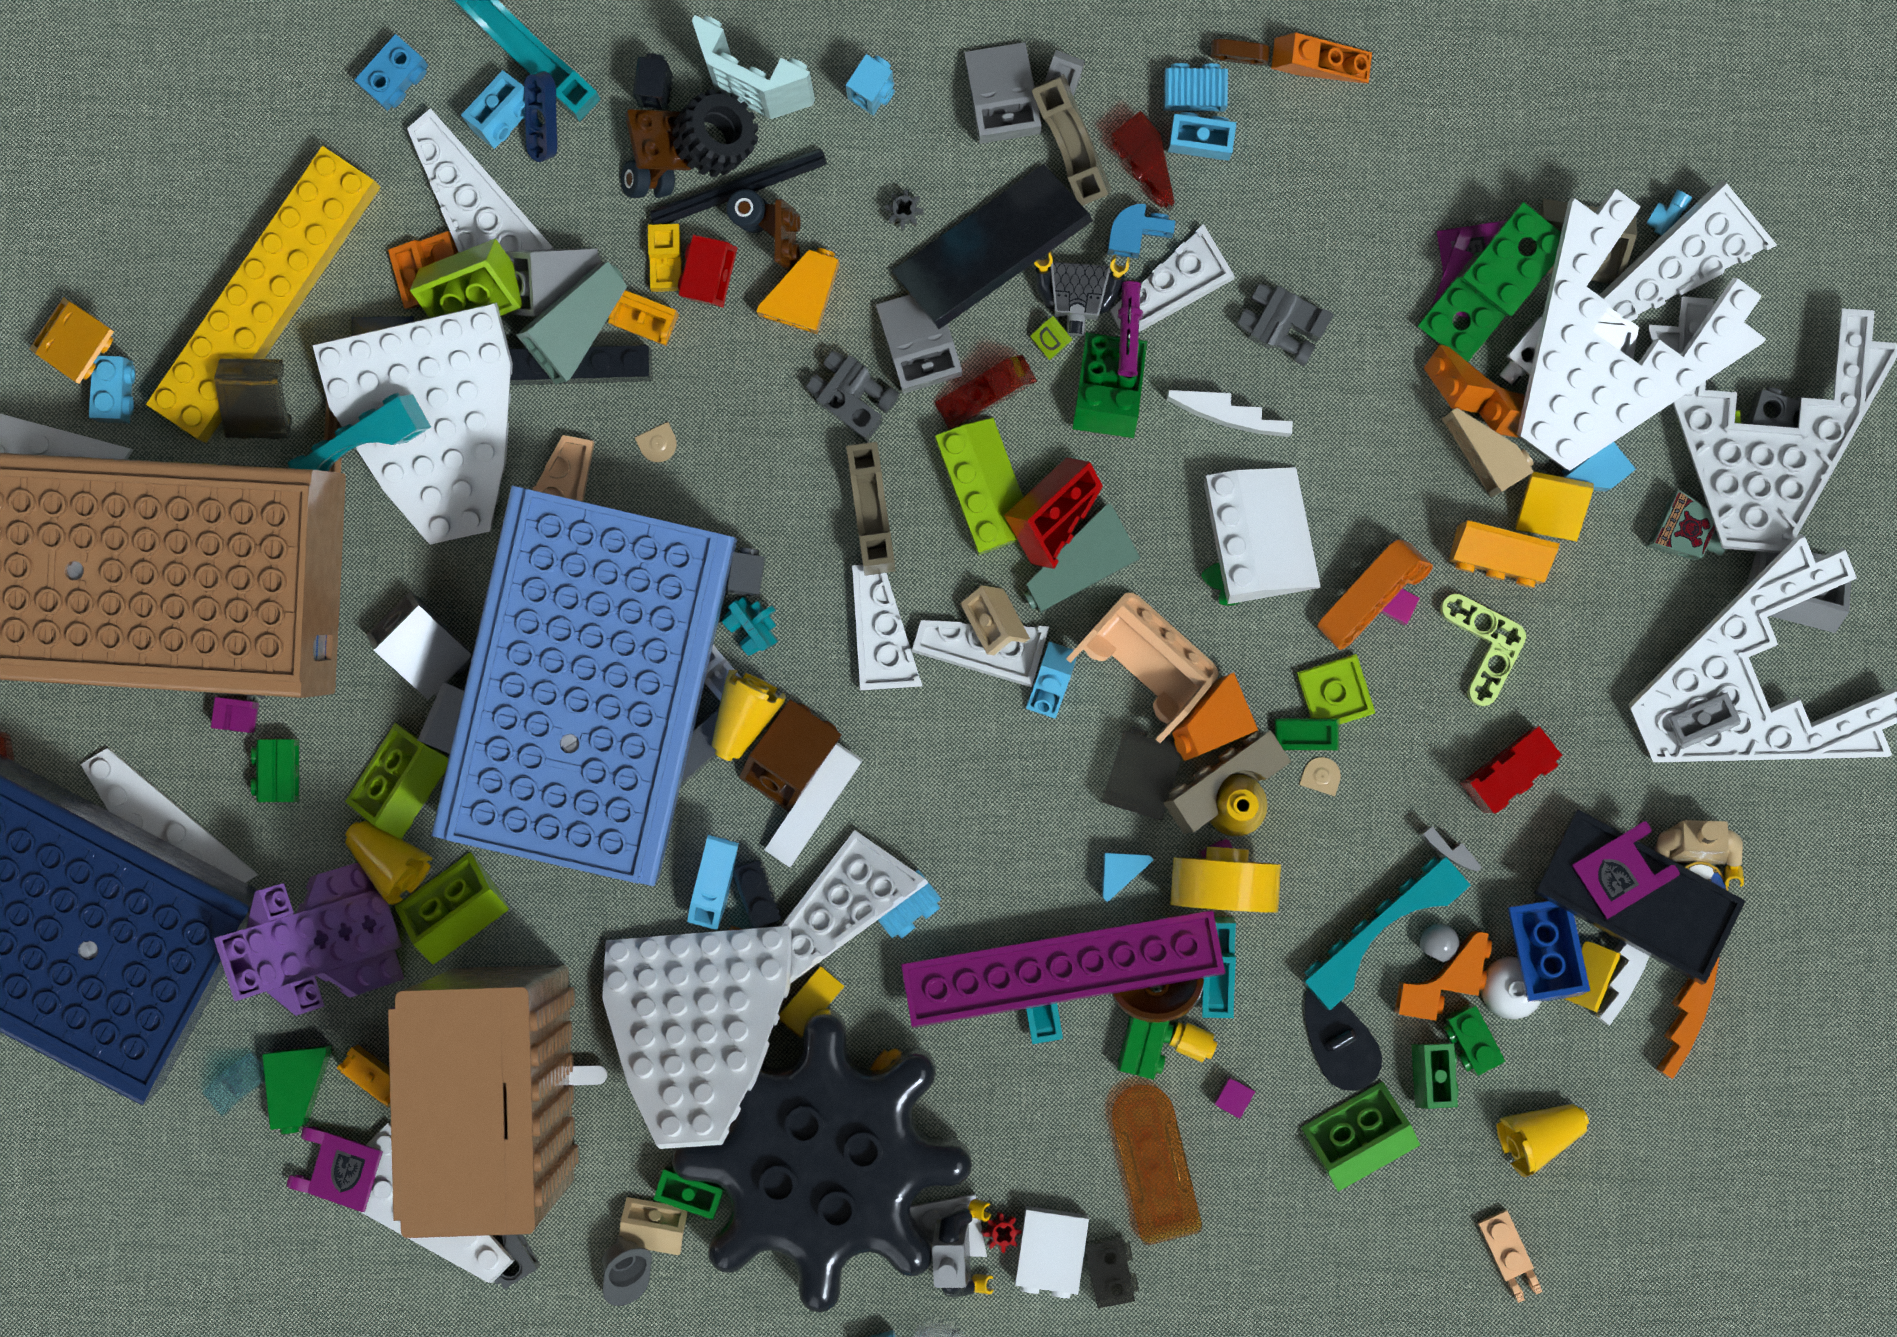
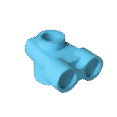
M1677 189L1670 206L1667 207L1659 202L1646 224L1655 229L1654 233L1662 236L1681 218V214L1687 209L1692 197Z

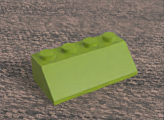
M994 418L965 424L935 435L936 444L978 556L1017 542L1018 539L1004 515L1023 498Z

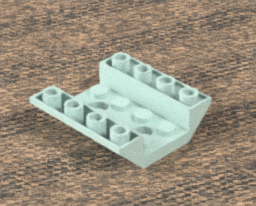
M694 15L692 23L715 92L721 89L726 90L728 96L733 93L739 96L737 100L740 103L745 101L748 104L747 108L769 119H774L813 105L815 97L810 72L806 70L807 66L794 58H790L789 61L780 58L770 80L766 79L767 74L755 67L750 66L748 70L737 65L739 61L731 56L724 29L720 28L722 24L719 21L706 15L703 19Z

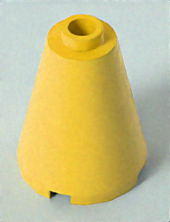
M729 670L725 678L711 744L716 749L715 755L727 761H732L733 758L739 759L786 699L784 693L780 696L775 694L777 690L775 686L748 673H745L743 678L735 676L738 670Z
M1231 774L1223 781L1218 790L1216 799L1218 815L1210 820V823L1219 832L1229 836H1244L1255 831L1261 825L1267 813V798L1263 788L1249 776ZM1241 799L1245 802L1243 811H1239L1237 808V802Z
M368 821L355 822L346 831V846L383 900L388 904L393 905L402 901L403 899L399 895L406 890L412 893L430 871L431 865L427 861H432V857L428 853L379 829Z
M1574 1104L1505 1116L1499 1119L1501 1122L1497 1123L1496 1128L1504 1153L1510 1152L1515 1160L1510 1164L1521 1176L1526 1178L1535 1174L1585 1134L1589 1119L1583 1108H1578Z

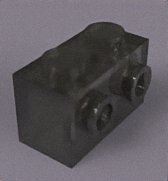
M1121 1234L1086 1241L1085 1249L1097 1308L1134 1302L1133 1292H1139L1136 1273H1129L1127 1261L1133 1260L1130 1242H1123Z

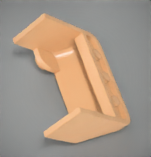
M1125 593L1066 658L1071 663L1082 650L1090 658L1098 661H1106L1112 655L1158 696L1153 702V709L1156 717L1167 724L1155 739L1159 743L1189 714L1219 675L1217 667L1208 657L1141 597L1134 593Z

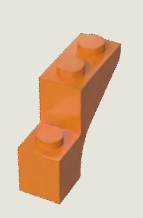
M1439 345L1425 365L1424 370L1452 409L1458 408L1463 411L1479 413L1489 428L1500 435L1520 438L1517 435L1525 396L1494 384L1450 347Z
M1471 932L1459 946L1458 953L1454 958L1448 961L1433 978L1419 983L1399 981L1394 1012L1400 1015L1436 1021L1437 1014H1442L1445 998L1440 995L1441 990L1479 996V990H1484L1487 979V971H1483L1485 958L1489 959L1492 949V940H1488L1489 933Z

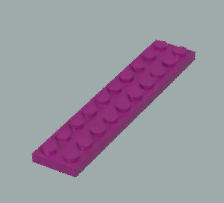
M1213 910L901 964L912 1028L1225 974Z

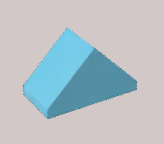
M1104 853L1102 898L1106 902L1111 900L1154 859L1150 855Z

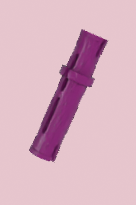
M1136 281L1122 283L1121 308L1118 309V318L1121 319L1118 375L1124 377L1138 375L1139 320L1143 317V311L1140 309L1141 283ZM1130 304H1131V322L1129 323V321H1130ZM1129 334H1130V345H1129V355H1128V340H1129Z

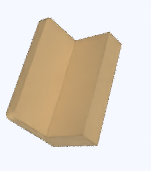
M981 585L960 603L986 654H997L1011 641L1025 643L1030 639L1004 589Z
M627 1197L620 1222L619 1236H622L626 1241L629 1240L637 1243L641 1248L680 1255L688 1211L664 1203Z

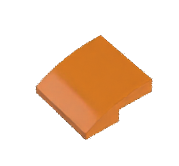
M449 231L422 241L413 240L388 249L404 309L421 306L410 292L419 268L458 253V249Z

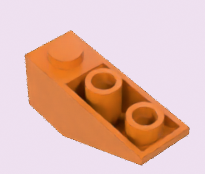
M1295 32L1275 38L1271 69L1298 76L1367 84L1370 77L1372 52Z

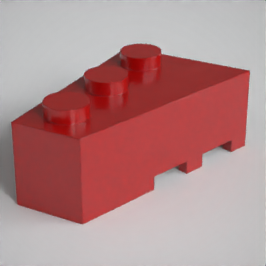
M1066 457L1004 515L1031 564L1055 569L1059 562L1056 559L1064 544H1069L1074 537L1071 532L1079 519L1085 518L1100 493L1103 485L1089 461Z
M1533 726L1460 784L1482 813L1496 814L1509 804L1508 801L1517 793L1521 795L1534 785L1532 781L1541 773L1545 776L1559 765L1556 761L1563 755L1540 726Z

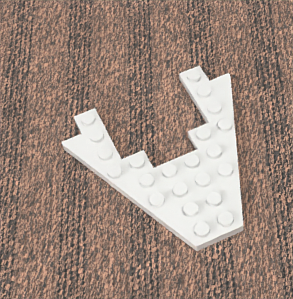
M1614 188L1610 190L1595 213L1575 198H1570L1568 201L1517 435L1569 471L1766 340L1765 337L1744 323L1762 296L1738 278H1732L1681 354L1661 340L1654 339L1639 363H1637L1593 331L1611 304L1589 289L1587 285L1641 207Z
M1682 297L1679 327L1649 325L1648 333L1651 342L1654 339H1659L1681 354L1713 308L1714 299ZM1842 308L1833 400L1801 398L1798 428L1734 423L1737 392L1705 390L1706 381L1673 402L1722 548L1781 553L1797 537L1897 358V343L1872 341L1875 311Z
M1803 534L1798 535L1628 704L1653 762L1889 757L1892 755L1882 729L1897 724V686L1810 723L1798 696L1769 708L1749 660V657L1778 645L1767 618L1768 616L1857 579L1847 552L1843 547L1814 559ZM1728 692L1740 717V725L1681 749L1668 717Z

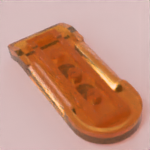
M1132 1085L1117 1096L1112 1107L1111 1118L1141 1242L1144 1245H1152L1197 1234L1202 1231V1221L1172 1102L1161 1089L1153 1085Z

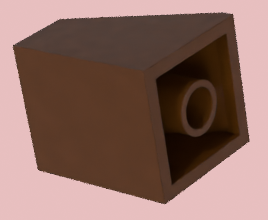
M790 699L750 754L739 778L790 812L842 734L837 731L832 723L820 720L811 713L808 707L801 703H795Z

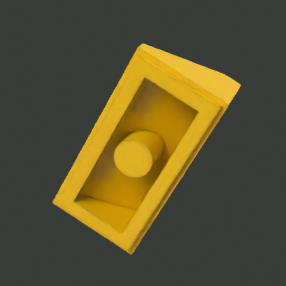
M1585 941L1581 950L1590 991L1581 996L1564 999L1597 1012L1621 954L1595 943Z

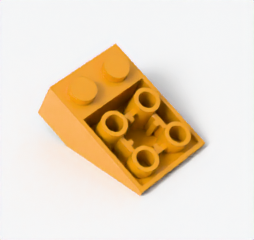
M63 297L29 349L74 382L80 384L82 379L87 380L93 373L96 366L93 362L99 353H105L112 344L113 337L111 335L114 331L95 316Z

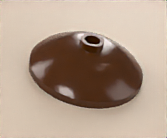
M1204 978L1113 993L1112 996L1118 1006L1134 1018L1147 1022H1167L1185 1015L1196 1005L1203 991ZM1154 988H1158V989H1160L1161 991H1160V992H1152L1151 990L1154 989Z

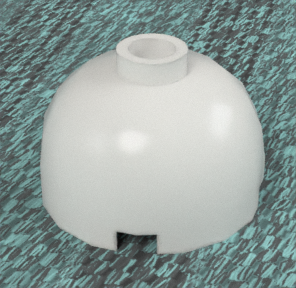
M1504 957L1487 966L1485 970L1487 971L1486 985L1484 990L1480 989V993L1484 1003L1491 1012L1502 1018L1516 1020L1527 1017L1537 1010L1542 1001L1527 1002L1518 957Z

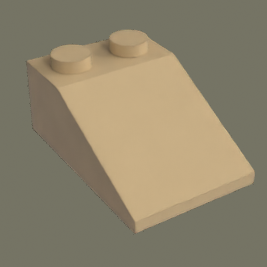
M1456 408L1442 418L1490 497L1499 494L1534 472L1531 468L1533 461L1525 449L1520 450L1518 445L1462 410Z

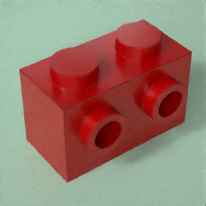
M693 235L692 241L687 245L685 252L687 260L685 270L678 280V296L689 301L723 308L738 247L725 241Z

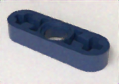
M540 71L527 76L524 82L526 148L529 156L536 162L551 159L557 153L556 86L554 79L548 72ZM538 110H540L544 116V124H542L538 119Z

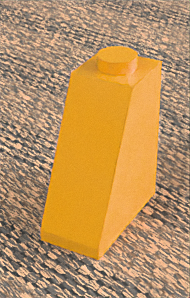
M817 248L816 252L808 250L758 305L756 311L758 316L818 334L840 265L839 259L834 258L835 253L823 248Z

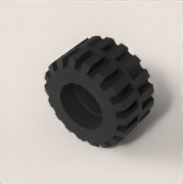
M712 89L707 90L705 94L703 92L698 94L676 117L674 121L676 126L672 129V136L677 138L673 144L675 149H680L681 152L678 156L681 160L685 158L689 162L687 166L691 169L694 167L698 168L699 174L705 175L709 172L710 177H717L720 173L726 175L734 170L755 149L753 146L758 141V136L755 135L758 131V124L753 123V120L756 118L754 113L748 112L746 109L748 104L745 101L740 103L737 100L739 96L733 93L728 96L726 90L720 89L716 93ZM704 122L717 126L724 134L726 144H721L712 139L706 131Z

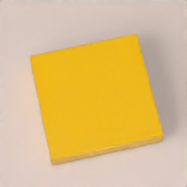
M1533 472L1530 475L1517 517L1516 530L1577 542L1594 490V484Z

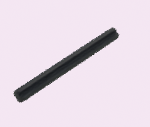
M822 149L813 150L651 210L650 217L653 225L668 224L728 202L731 195L736 191L749 189L755 192L825 166L827 161Z

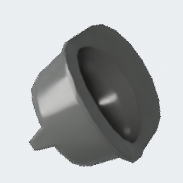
M617 1236L615 1244L604 1252L602 1256L604 1272L602 1291L604 1299L609 1304L624 1306L634 1302L644 1293L649 1283L652 1254L648 1249L639 1247L633 1241H626L622 1236Z

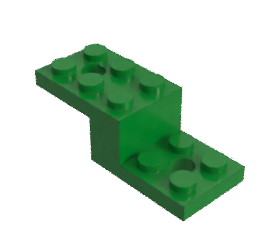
M1521 202L1482 252H1476L1416 326L1439 345L1450 347L1464 360L1469 362L1505 316H1512L1554 265L1561 232L1526 203ZM1525 237L1531 238L1535 243V250L1529 256L1522 255L1518 249L1519 242ZM1458 312H1465L1469 317V324L1463 330H1458L1453 326V317Z

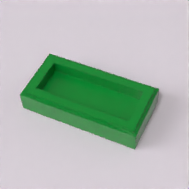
M1276 718L1275 738L1283 750L1338 751L1339 719Z

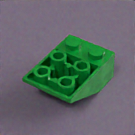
M1086 332L1073 430L1134 438L1139 416L1148 341L1138 340V375L1124 377L1118 375L1120 337ZM1130 339L1128 340V355H1129Z

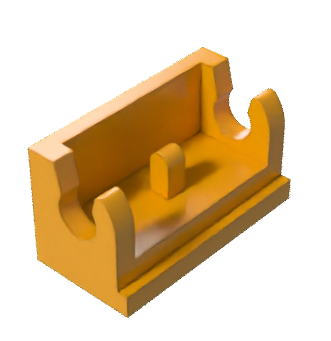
M625 290L609 315L608 323L667 346L679 314L673 308Z
M360 1045L351 1047L346 1054V1059L338 1065L337 1070L389 1108L390 1068Z

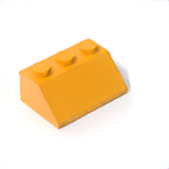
M1467 520L1457 525L1448 562L1456 563L1455 568L1461 571L1474 573L1476 568L1487 571L1486 577L1504 580L1505 576L1517 579L1516 584L1534 588L1535 584L1545 583L1560 543Z

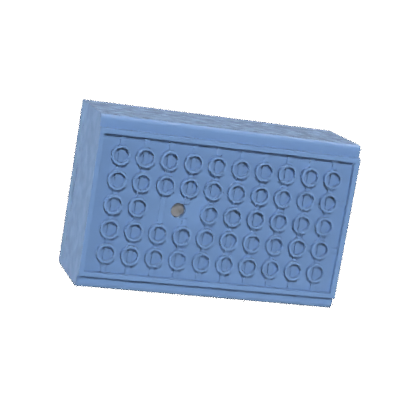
M511 486L431 836L637 884L655 886L661 874L737 539L711 531Z

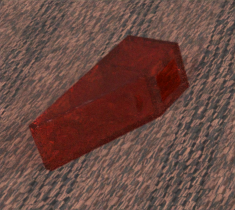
M1140 110L1112 133L1110 141L1113 144L1110 145V148L1120 160L1124 158L1132 166L1130 169L1131 174L1140 184L1144 182L1152 191L1150 196L1160 208L1165 206L1168 211H1171L1175 201L1161 135Z
M1023 354L1009 357L939 399L935 404L950 430L1013 397L1036 383L1037 380Z

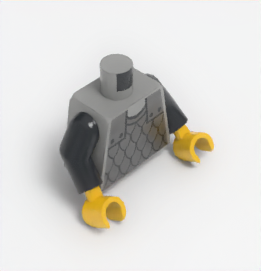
M1050 251L1045 260L1034 262L1037 266V291L1045 306L1054 310V316L1067 318L1066 332L1069 335L1084 336L1085 320H1098L1099 314L1109 311L1120 296L1122 283L1125 278L1124 274L1128 271L1130 265L1129 257H1127L1124 266H1118L1115 263L1117 254H1114L1110 266L1052 262L1053 258Z
M972 1199L968 1209L963 1208L943 1219H937L932 1243L934 1287L941 1288L948 1297L956 1298L971 1295L974 1292L992 1294L994 1289L986 1287L987 1281L993 1279V1276L975 1274L970 1279L969 1223L972 1222V1218L985 1222L990 1219L991 1213L984 1211L990 1205L988 1202Z

